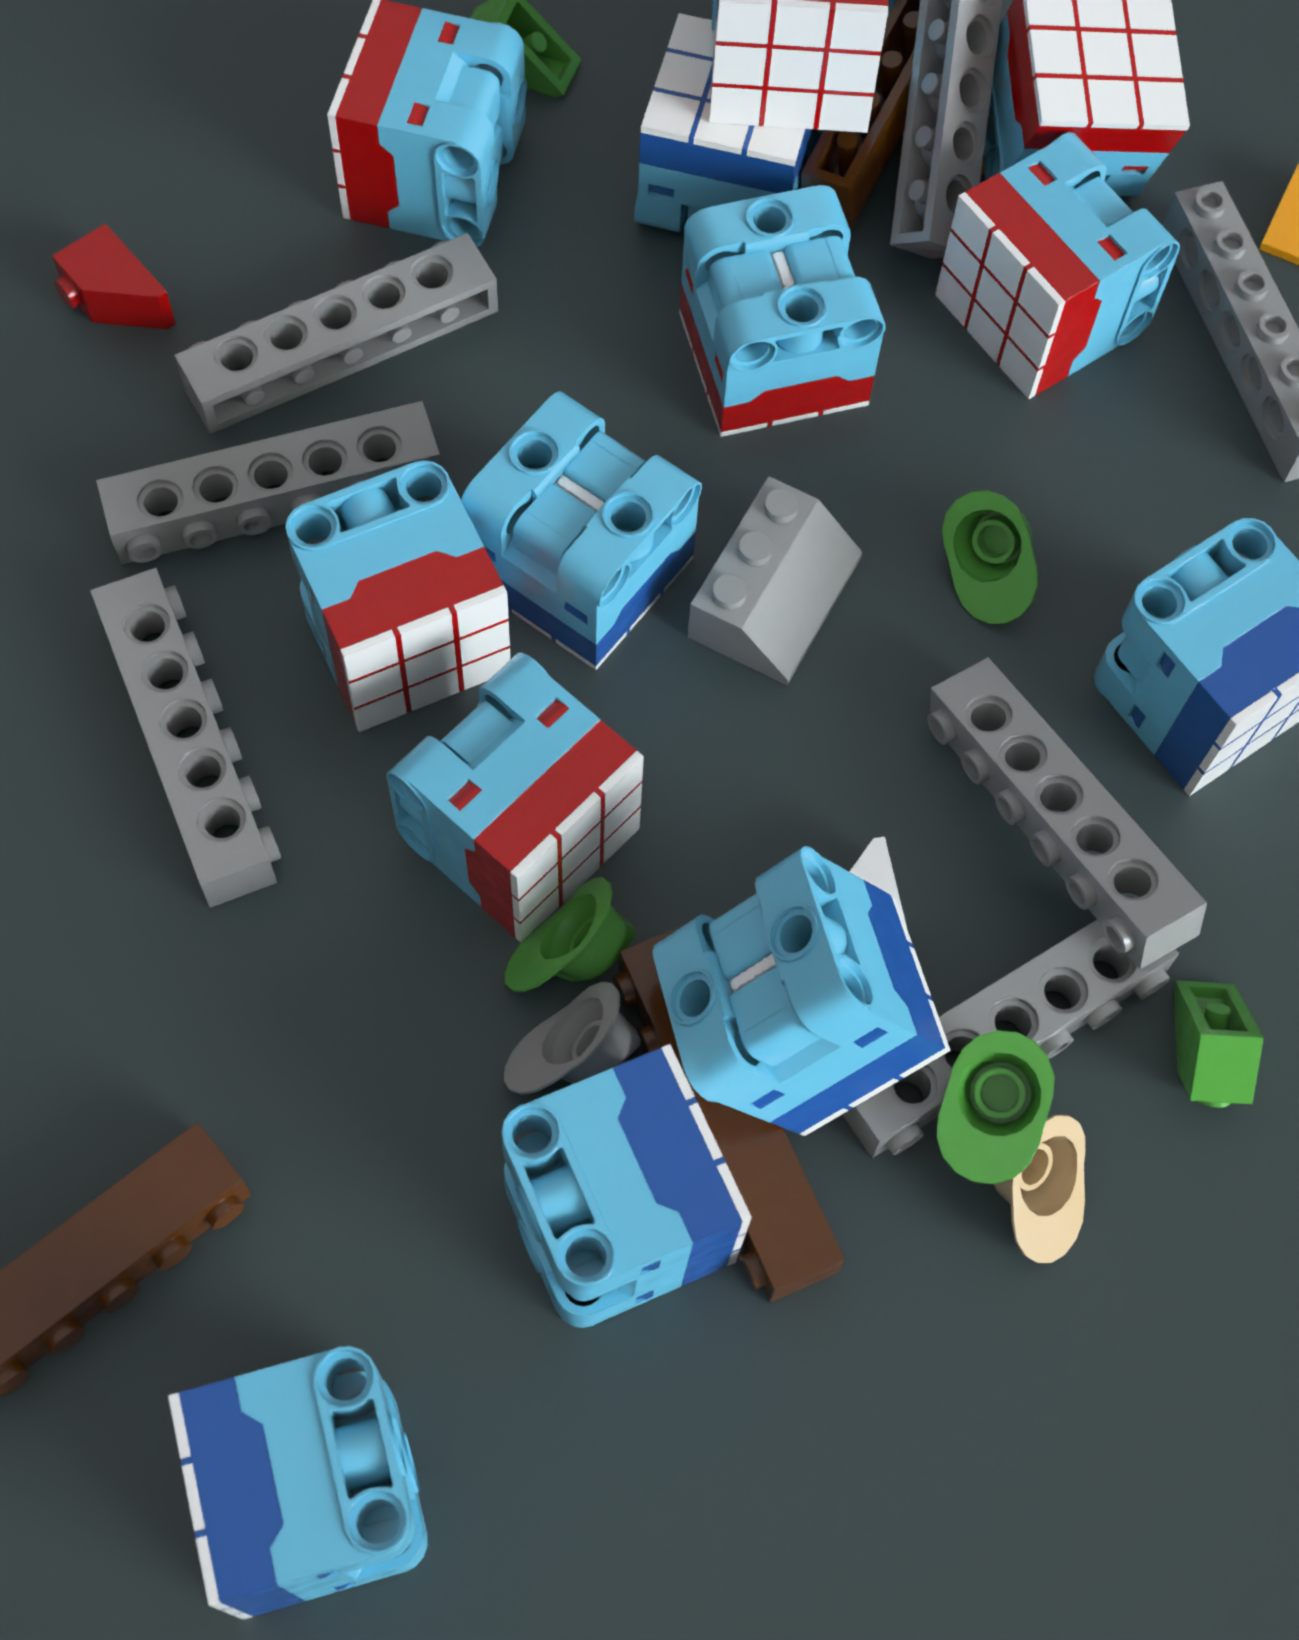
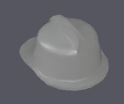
M603 981L589 986L569 1005L543 1021L524 1036L511 1052L505 1065L504 1082L508 1089L521 1095L535 1093L560 1079L570 1083H577L622 1064L640 1046L641 1039L638 1031L619 1012L620 992L613 983Z

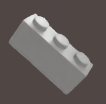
M768 476L691 602L687 637L784 685H788L860 561L862 551L819 499Z

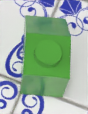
M488 0L475 8L471 19L508 25L521 36L524 44L527 89L555 98L565 94L581 58L527 0Z
M1175 980L1173 994L1177 1072L1190 1101H1198L1203 1105L1215 1108L1227 1107L1231 1103L1252 1104L1264 1037L1235 983Z

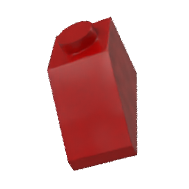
M106 224L52 255L59 278L54 281L59 295L71 309L79 306L93 323L166 330L176 324L167 291Z

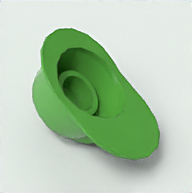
M989 490L969 492L955 500L946 512L942 527L944 548L948 557L955 590L962 606L974 618L988 624L1008 623L1024 614L1033 603L1038 588V570L1032 547V529L1018 507L1004 495Z
M603 877L592 878L581 885L558 911L537 927L518 946L510 958L504 973L505 984L513 992H525L536 988L554 975L571 982L593 980L602 975L619 958L620 951L629 946L635 938L636 932L632 924L611 905V883Z
M996 1030L979 1035L961 1050L953 1066L938 1115L936 1137L942 1157L955 1173L972 1182L994 1185L1015 1178L1030 1165L1039 1147L1053 1099L1055 1076L1049 1057L1035 1041L1018 1032Z

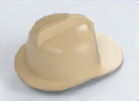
M1053 1115L1047 1118L1039 1147L1030 1165L1015 1178L994 1184L997 1192L1011 1204L1012 1227L1016 1244L1022 1254L1035 1263H1052L1064 1256L1076 1241L1083 1223L1085 1206V1135L1080 1123L1069 1115Z

